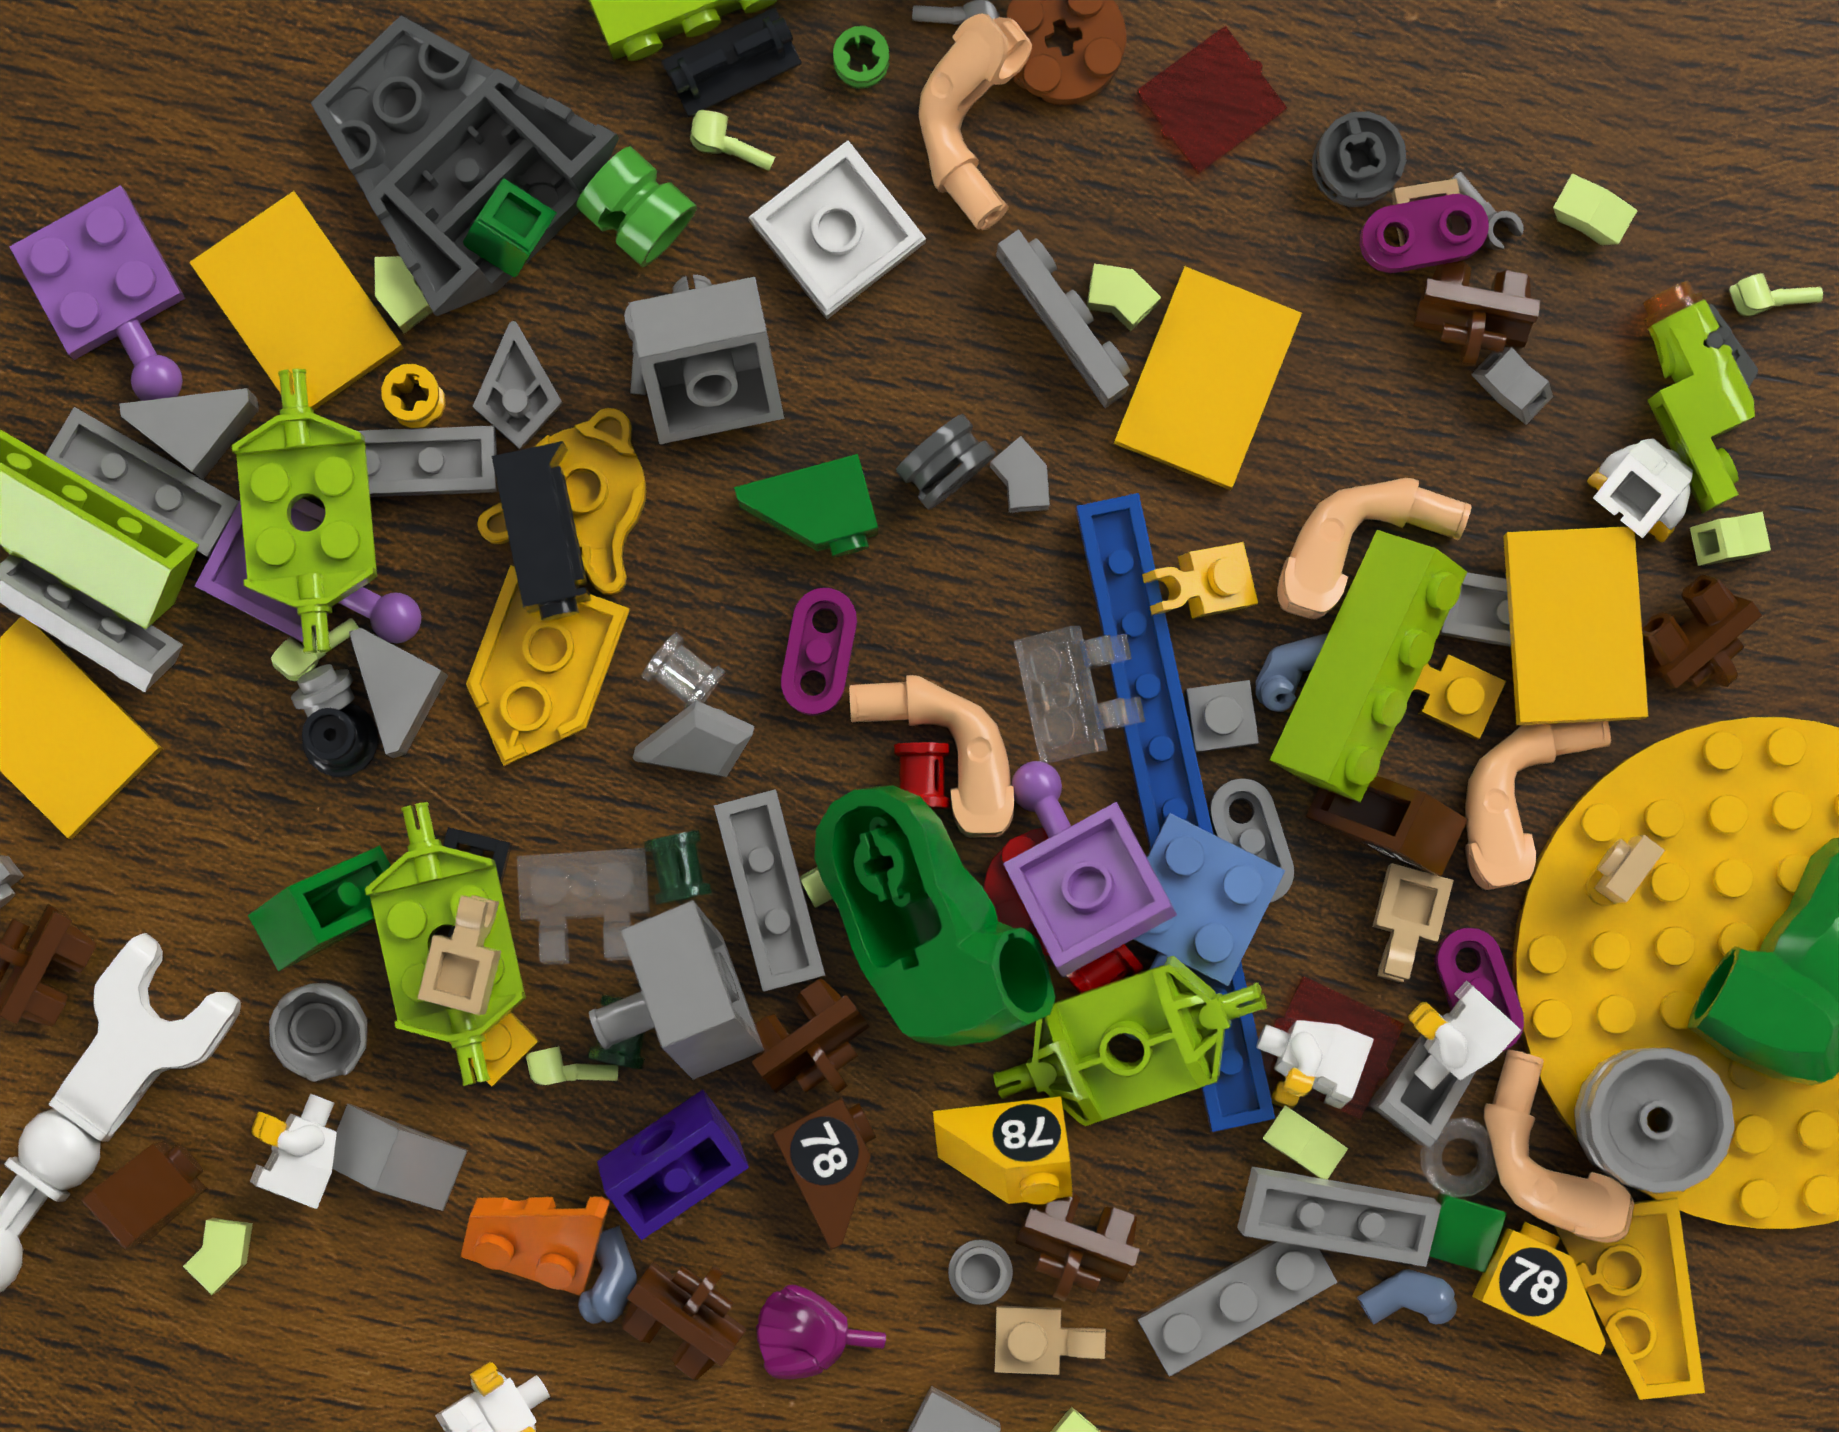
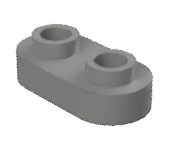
M1245 778L1231 780L1214 793L1209 804V816L1214 835L1286 870L1270 901L1274 902L1287 893L1294 879L1293 861L1274 801L1268 790L1254 780ZM1234 800H1244L1251 806L1252 816L1247 823L1240 824L1231 819L1229 807Z

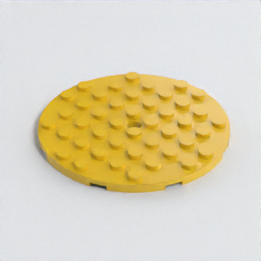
M1750 717L1719 721L1679 732L1628 757L1598 779L1572 805L1553 830L1535 863V871L1527 888L1522 909L1519 910L1512 960L1513 986L1524 1015L1522 1040L1527 1054L1543 1059L1544 1062L1539 1077L1541 1085L1554 1105L1553 1109L1577 1141L1574 1109L1583 1082L1600 1062L1623 1050L1651 1047L1677 1050L1696 1056L1718 1074L1732 1100L1734 1132L1726 1157L1708 1178L1684 1191L1653 1193L1636 1189L1653 1200L1677 1197L1679 1210L1692 1216L1722 1224L1757 1229H1794L1839 1221V1073L1831 1080L1814 1085L1773 1078L1725 1057L1704 1039L1687 1028L1692 1009L1722 958L1734 946L1751 951L1760 950L1765 937L1773 925L1788 909L1810 857L1831 839L1839 838V727L1816 721L1785 717ZM1645 835L1665 851L1630 899L1625 903L1614 904L1594 889L1604 875L1597 870V866L1618 839L1628 843L1632 837ZM1659 1107L1652 1109L1647 1115V1125L1655 1132L1659 1130V1126L1655 1121L1656 1116L1661 1112Z

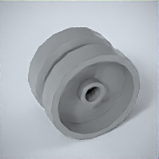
M1670 1048L1628 1049L1600 1062L1583 1082L1574 1109L1577 1139L1589 1162L1605 1176L1611 1177L1623 1185L1653 1193L1684 1191L1708 1178L1726 1157L1734 1132L1732 1100L1718 1074L1696 1056ZM1659 1107L1661 1112L1655 1118L1659 1130L1655 1132L1647 1125V1115L1652 1109Z

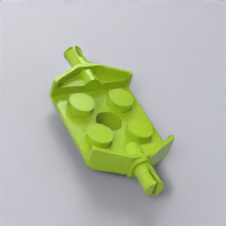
M287 369L278 372L282 397V409L279 410L280 415L275 416L232 444V452L237 456L247 579H243L244 586L248 589L296 608L297 614L301 616L303 653H317V650L322 653L331 651L327 614L332 613V606L377 577L365 437L356 430L314 414V410L308 407L306 370L292 369V380V373ZM308 496L320 499L325 506V518L322 524L312 531L296 529L291 520V510L294 504L301 498Z
M423 802L415 804L420 829L414 806L409 805L401 808L410 845L407 846L408 852L365 888V892L371 899L398 1020L395 1021V1027L451 1042L452 1049L456 1048L463 1086L476 1083L471 1058L474 1064L477 1083L491 1080L488 1075L481 1042L486 1041L485 1034L526 999L495 860L442 846L441 840L435 839L428 808L429 803ZM461 896H479L499 902L493 926L483 945L484 947L501 951L487 1012L484 1015H477L418 999L433 935L441 927L455 926Z
M1172 955L1167 957L1164 965L1055 1002L1051 1014L1036 1021L1033 1057L1029 1058L1027 1063L1001 1072H994L996 1088L1000 1086L998 1093L1002 1099L1036 1087L1038 1093L1045 1091L1050 1097L1061 1096L1063 1109L1080 1124L1088 1126L1217 1082L1221 1069L1225 1029L1230 1028L1232 1019L1267 1009L1264 994H1261L1262 989L1258 982L1225 995L1221 993L1216 994L1209 985ZM1117 1034H1132L1142 1042L1145 1052L1144 1056L1135 1062L1120 1061L1110 1051V1039Z

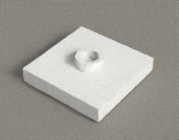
M848 140L748 217L751 225L826 320L926 243L925 236Z

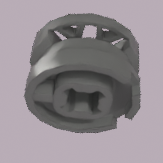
M1369 111L1351 112L1336 119L1317 142L1312 156L1313 177L1320 191L1333 202L1347 207L1368 206L1381 200L1401 178L1406 164V147L1398 128L1385 117ZM1317 170H1319L1322 177L1318 176ZM1323 181L1331 189L1330 192L1324 188Z
M964 414L956 416L939 428L913 450L896 468L897 474L905 483L913 482L920 490L918 499L928 510L934 508L961 488L996 454L986 440L978 442L972 435L973 425ZM962 463L958 468H956L952 473H950L955 467Z

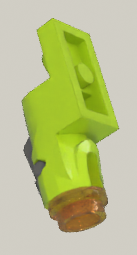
M1688 280L1668 288L1642 303L1649 316L1644 319V322L1655 343L1664 378L1671 376L1675 384L1657 392L1647 401L1671 450L1675 451L1681 461L1693 470L1692 481L1689 483L1690 489L1701 512L1704 513L1739 495L1734 486V483L1739 480L1736 467L1728 452L1724 448L1716 449L1712 439L1745 424L1755 417L1754 399L1749 387L1758 374V368L1733 335L1732 330L1712 304L1708 305L1702 292L1695 293Z

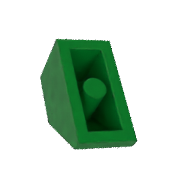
M858 454L734 487L740 508L816 551L830 548L832 557L845 556L869 548L867 538L878 535V525Z
M380 845L286 887L248 915L278 972L331 947L375 922L370 896L366 895L365 888L391 866Z

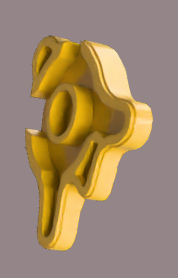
M605 408L599 410L588 421L575 425L574 428L562 430L550 437L547 435L534 447L563 441L568 449L559 466H561L565 475L584 570L597 591L604 595H614L621 592L626 585L627 575L623 563V548L627 536L637 524L646 502V481L643 468L632 446V425L630 420L620 410ZM500 502L485 510L477 521L481 535L486 541L493 544H502L509 541Z

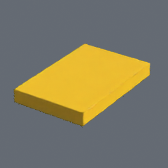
M295 191L189 262L280 394L279 371L288 369L292 373L293 380L292 369L306 370L308 407H311L313 410L404 349Z
M1185 266L1113 444L1231 491L1302 313Z
M1629 527L1507 532L1503 538L1516 725L1641 720L1647 718L1648 705L1635 532Z
M21 616L0 637V772L68 839H73L163 748L43 629Z

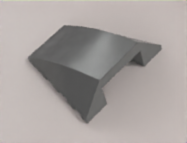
M399 16L311 102L312 107L349 170L356 178L366 195V199L383 224L407 269L411 272L436 317L498 292L513 277L463 245V240L475 219L503 178L557 212L528 258V262L580 212L576 207L579 196L595 174L608 162L619 140L618 135L600 124L594 125L574 114L571 108L551 97L547 99L521 85L518 79L498 68L496 70L474 59L469 52L403 16Z

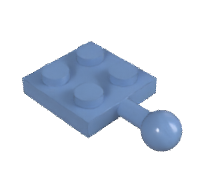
M1169 813L1147 859L1177 916L1133 940L1158 951L1150 969L1164 965L1167 957L1174 955L1184 965L1229 986L1286 870ZM1123 1033L1130 1039L1140 1041L1132 1034Z

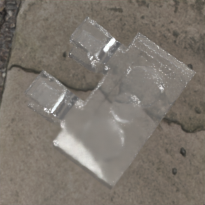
M1069 626L1014 641L1039 760L1041 762L1052 764L1106 751L1107 745L1104 731L1146 722L1140 697L1125 700L1124 698H1118L1097 704L1090 669L1132 659L1127 634L1113 637L1104 635L1084 641L1081 626Z
M645 848L517 856L520 920L522 922H540L539 955L540 962L544 966L570 964L567 919L604 917V958L607 961L631 960L621 930L631 926V915L650 914L647 853Z

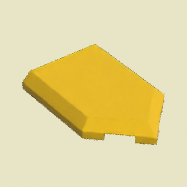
M510 565L466 682V686L480 712L503 766L587 728L630 608L590 594V601L577 603L579 613L559 619L541 620L540 611L528 613L523 607L516 570L514 566Z

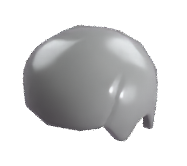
M311 983L301 986L285 994L274 1008L269 1020L270 1047L284 1068L312 1082L339 1075L346 1076L354 1069L366 1049L367 1017L358 1000L342 987L328 983Z

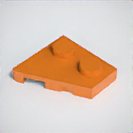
M529 1197L522 1201H514L508 1198H477L469 1217L460 1257L480 1263L489 1269L502 1270L539 1282L548 1288L564 1290L580 1296L585 1291L590 1278L610 1199L590 1197L585 1209H555L556 1204L553 1197Z

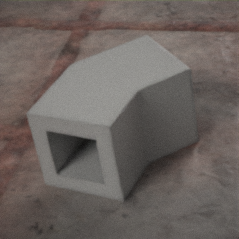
M1504 347L1503 353L1493 351L1471 374L1501 406L1525 425L1553 397L1549 381L1531 368L1512 347Z
M1020 436L991 461L990 468L1007 486L1009 513L1048 510L1050 502L1047 465Z

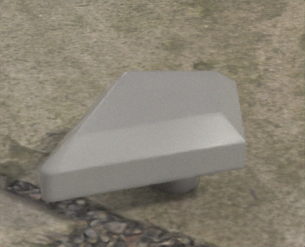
M512 321L505 331L472 407L517 448L522 450L562 406L563 402L520 327L515 321Z
M696 700L638 744L634 750L633 760L727 777L752 737L754 726L727 714L721 709H715Z

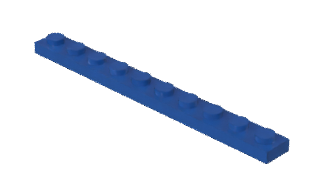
M1139 493L1076 506L1075 510L1149 850H1151L1169 813L1213 834L1165 613L1152 615L1150 606L1162 602L1158 580L1144 583L1142 574L1154 570L1155 565ZM1241 962L1229 986L1188 967L1209 985L1216 994L1221 993L1225 995L1247 987ZM1253 1013L1231 1020L1230 1028L1225 1029L1218 1081L1201 1087L1211 1132L1275 1119L1261 1050L1256 1048L1258 1036Z

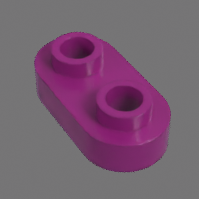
M1451 194L1386 206L1374 212L1363 226L1360 234V249L1365 260L1373 268L1386 273H1398L1462 261L1474 255L1486 240L1489 230L1488 217L1484 208L1475 199L1463 194ZM1453 215L1462 217L1468 225L1467 233L1460 236L1452 234L1446 226L1447 218ZM1388 227L1401 229L1405 234V244L1400 247L1390 246L1384 239V230Z
M832 588L814 589L806 593L798 601L794 609L781 676V688L787 703L794 710L805 715L817 716L831 711L838 705L844 694L856 632L857 616L850 599L838 590ZM826 610L834 613L838 623L832 632L820 633L814 628L813 619L818 612ZM815 672L824 677L826 686L819 695L811 696L802 690L801 681L808 673Z
M1462 928L1450 932L1440 941L1435 952V968L1450 1010L1452 1011L1460 1000L1454 993L1467 980L1521 1030L1504 1049L1507 1050L1517 1042L1522 1034L1524 1015L1499 945L1491 935L1480 929ZM1463 948L1473 950L1477 956L1476 967L1468 973L1461 971L1456 965V955Z

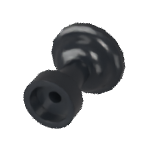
M351 703L340 710L323 708L315 711L307 718L302 730L303 751L309 763L321 773L333 777L352 776L364 770L373 760L379 744L377 727L371 716L361 707Z

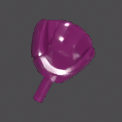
M787 1285L781 1291H776L767 1298L758 1315V1325L756 1326L757 1341L764 1359V1368L772 1377L779 1379L807 1378L822 1373L824 1369H828L841 1357L845 1345L883 1349L886 1342V1334L884 1332L848 1329L847 1317L835 1306L816 1293L796 1285Z

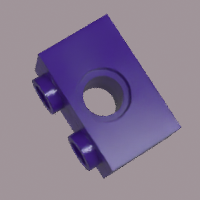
M703 1089L597 1161L605 1194L641 1241L749 1168L738 1135Z

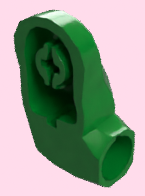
M893 785L852 790L830 804L816 828L814 859L822 882L838 906L851 948L861 970L902 1033L920 1043L943 1046L967 1045L993 1041L1051 1014L1056 996L1039 940L1024 928H1014L998 922L995 907L984 888L964 868L941 819L920 796Z
M1839 838L1831 839L1810 857L1788 909L1773 925L1765 937L1760 950L1751 951L1734 946L1722 958L1697 999L1687 1027L1725 1057L1773 1078L1807 1085L1826 1082L1833 1079L1839 1073Z

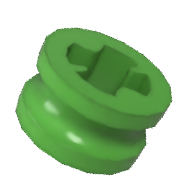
M854 26L845 30L837 38L833 48L834 69L838 77L846 85L854 88H869L878 84L885 77L889 67V46L885 38L877 30L867 26ZM860 43H866L873 47L872 59L877 64L872 69L868 70L865 64L862 65L863 72L850 69V55L846 50L854 44L857 50H860Z

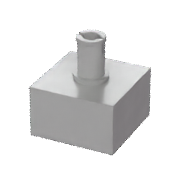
M693 275L695 289L689 290L687 277L685 276L675 283L672 294L628 303L638 358L659 445L784 419L755 277L712 285L711 281L705 276Z
M694 901L621 930L642 991L597 1010L589 1011L594 1032L605 1050L611 1048L614 1044L655 1028L662 1048L693 1080L764 1051L723 936Z

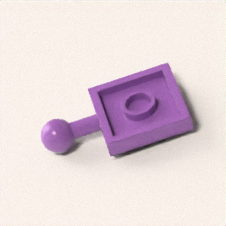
M121 185L10 246L12 253L69 356L75 360L118 336L135 366L131 375V386L136 396L141 401L178 396L182 388V374L179 367L170 358L157 355L140 323L184 300L185 297L130 197Z
M303 498L297 501L291 510L292 523L300 531H312L318 528L325 518V509ZM239 501L195 587L303 642L301 616L297 614L296 608L254 592L244 586L243 579H247L241 502ZM362 587L338 602L369 618L375 634L389 643H403L410 640L418 632L421 625L419 606L411 597L402 593H389L380 596Z
M1041 761L1028 762L1017 769L1011 781V786H1014V800L1023 809L1036 813L1049 839L1003 864L1056 969L1062 977L1177 916L1117 802L1071 826L1058 801L1062 791V782L1058 772L1051 765Z

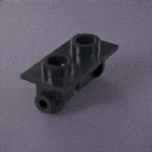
M775 7L661 60L688 118L694 116L699 110L713 107L802 65L792 43L793 37L783 17H779Z

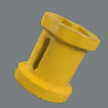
M403 364L394 368L385 377L381 387L383 403L386 409L397 418L402 426L410 429L427 428L432 422L441 418L445 409V394L438 386L434 375L425 367L417 364ZM414 383H419L428 399L427 401H416L413 411H409L405 403L399 398L400 394L411 393Z

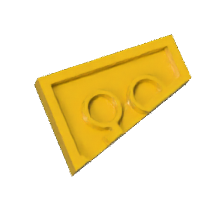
M1678 1198L1634 1202L1629 1231L1625 1238L1615 1242L1592 1241L1578 1237L1571 1231L1555 1226L1568 1254L1573 1257L1582 1283L1639 1399L1705 1393Z

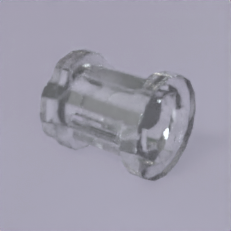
M675 632L654 655L641 677L649 683L654 680L658 681L685 703L684 709H686L696 700L705 703L725 676L726 671L719 665L714 668L707 665L683 646L684 638Z

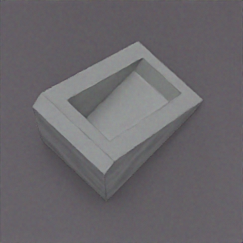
M248 388L120 404L122 418L202 480L259 411L258 399Z
M362 628L349 631L385 754L392 758L406 755L448 675L442 670Z
M1421 1034L1367 1105L1416 1144L1430 1148L1440 1136L1475 1072L1461 1081L1450 1072L1434 1090L1429 1088L1414 1074L1418 1067L1430 1056V1053L1423 1046L1427 1038Z
M347 1104L336 1131L332 1169L374 1191L444 1211L468 1150L352 1104Z

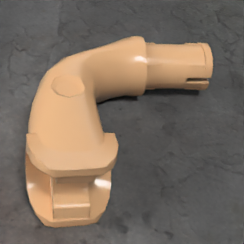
M981 13L965 20L952 36L955 44L941 58L921 92L918 115L928 153L932 181L935 187L941 193H949L976 229L985 230L996 224L1005 215L1009 207L977 169L978 159L964 143L960 128L970 107L993 85L1006 84L1022 70L1030 56L1032 44L1013 19L1005 17L992 19L989 15Z
M1401 478L1338 490L1318 503L1303 525L1290 557L1284 562L1277 589L1281 609L1294 615L1315 620L1325 616L1328 611L1332 610L1343 595L1348 577L1342 574L1352 534L1364 520H1380L1401 528L1404 527L1405 523H1409L1459 540L1465 530L1472 507L1471 504L1418 487L1419 480L1412 478Z
M906 675L907 682L849 685L851 722L909 720V726L927 724L948 728L958 750V788L951 789V804L954 820L959 831L969 838H994L1003 836L1013 820L1014 786H1011L1009 761L999 728L981 706L915 675Z
M1608 721L1521 725L1479 759L1468 780L1465 818L1468 819L1466 822L1468 843L1465 846V853L1470 874L1481 889L1492 890L1516 885L1519 882L1530 879L1534 871L1536 850L1533 837L1530 833H1523L1515 798V778L1517 772L1538 764L1554 763L1558 755L1610 746L1611 733Z
M1507 1050L1493 1103L1485 1104L1484 1121L1502 1187L1520 1208L1542 1221L1571 1231L1578 1237L1605 1243L1625 1238L1630 1227L1634 1200L1624 1185L1611 1177L1590 1172L1588 1179L1551 1171L1543 1168L1529 1157L1530 1133L1535 1122V1117L1530 1115L1544 1061L1527 1053Z

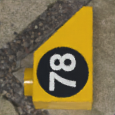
M1061 1096L933 1111L938 1158L1006 1203L1027 1202L1039 1205L1052 1202L1056 1198L1073 1197L1071 1164Z
M1524 1222L1520 1233L1503 1226L1485 1272H1482L1472 1297L1601 1355L1606 1342L1573 1257L1556 1250L1560 1237L1527 1222Z

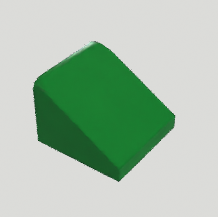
M503 178L475 219L463 240V245L508 275L516 277L557 212Z
M1439 1193L1437 1202L1441 1205L1429 1257L1485 1272L1503 1228L1507 1212Z

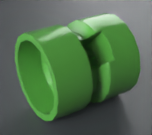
M628 146L615 154L595 174L579 196L576 207L601 231L616 230V244L641 267H645L656 260L677 239L694 216L697 206L671 182L659 185L656 182V168L631 146Z

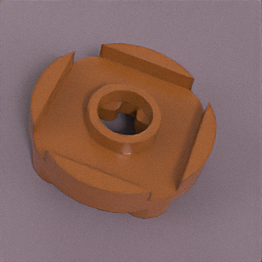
M1012 0L1010 2L1005 18H1011L1017 22L1032 44L1031 53L1026 64L1019 73L1011 78L1021 89H1027L1031 94L1042 97V101L1054 105H1073L1095 97L1111 82V78L1117 73L1121 64L1127 38L1123 16L1114 0ZM1065 25L1068 31H1077L1080 40L1073 43V54L1062 56L1059 47L1048 48L1045 39L1054 35L1055 26Z

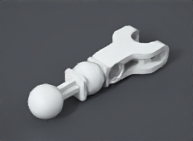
M147 933L132 938L97 981L94 991V1010L99 1021L96 1037L64 1080L56 1095L49 1102L53 1109L37 1114L25 1126L19 1139L18 1157H9L5 1162V1166L17 1175L0 1197V1292L4 1291L16 1279L22 1266L23 1248L19 1237L49 1197L57 1202L66 1201L70 1195L67 1190L81 1185L93 1174L100 1159V1141H109L112 1138L113 1134L123 1124L155 1079L162 1072L169 1069H186L207 1061L240 1014L241 1002L238 998L229 992H215L206 996L201 1004L182 1020L167 1021L160 1018L150 1006L148 987L155 971L162 962L163 951L158 941Z

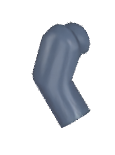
M1324 633L1273 648L1269 652L1256 679V696L1259 702L1274 712H1282L1289 709L1296 700L1294 693L1303 672L1312 670L1328 634Z
M620 1226L601 1233L596 1257L602 1271L594 1287L581 1293L579 1297L578 1307L580 1314L586 1321L592 1324L600 1323L603 1320L612 1322L623 1313L628 1302L627 1297L637 1282L636 1270Z
M1411 1269L1401 1270L1357 1296L1360 1305L1373 1325L1403 1307L1424 1314L1430 1323L1436 1325L1450 1321L1457 1311L1454 1290L1442 1278Z

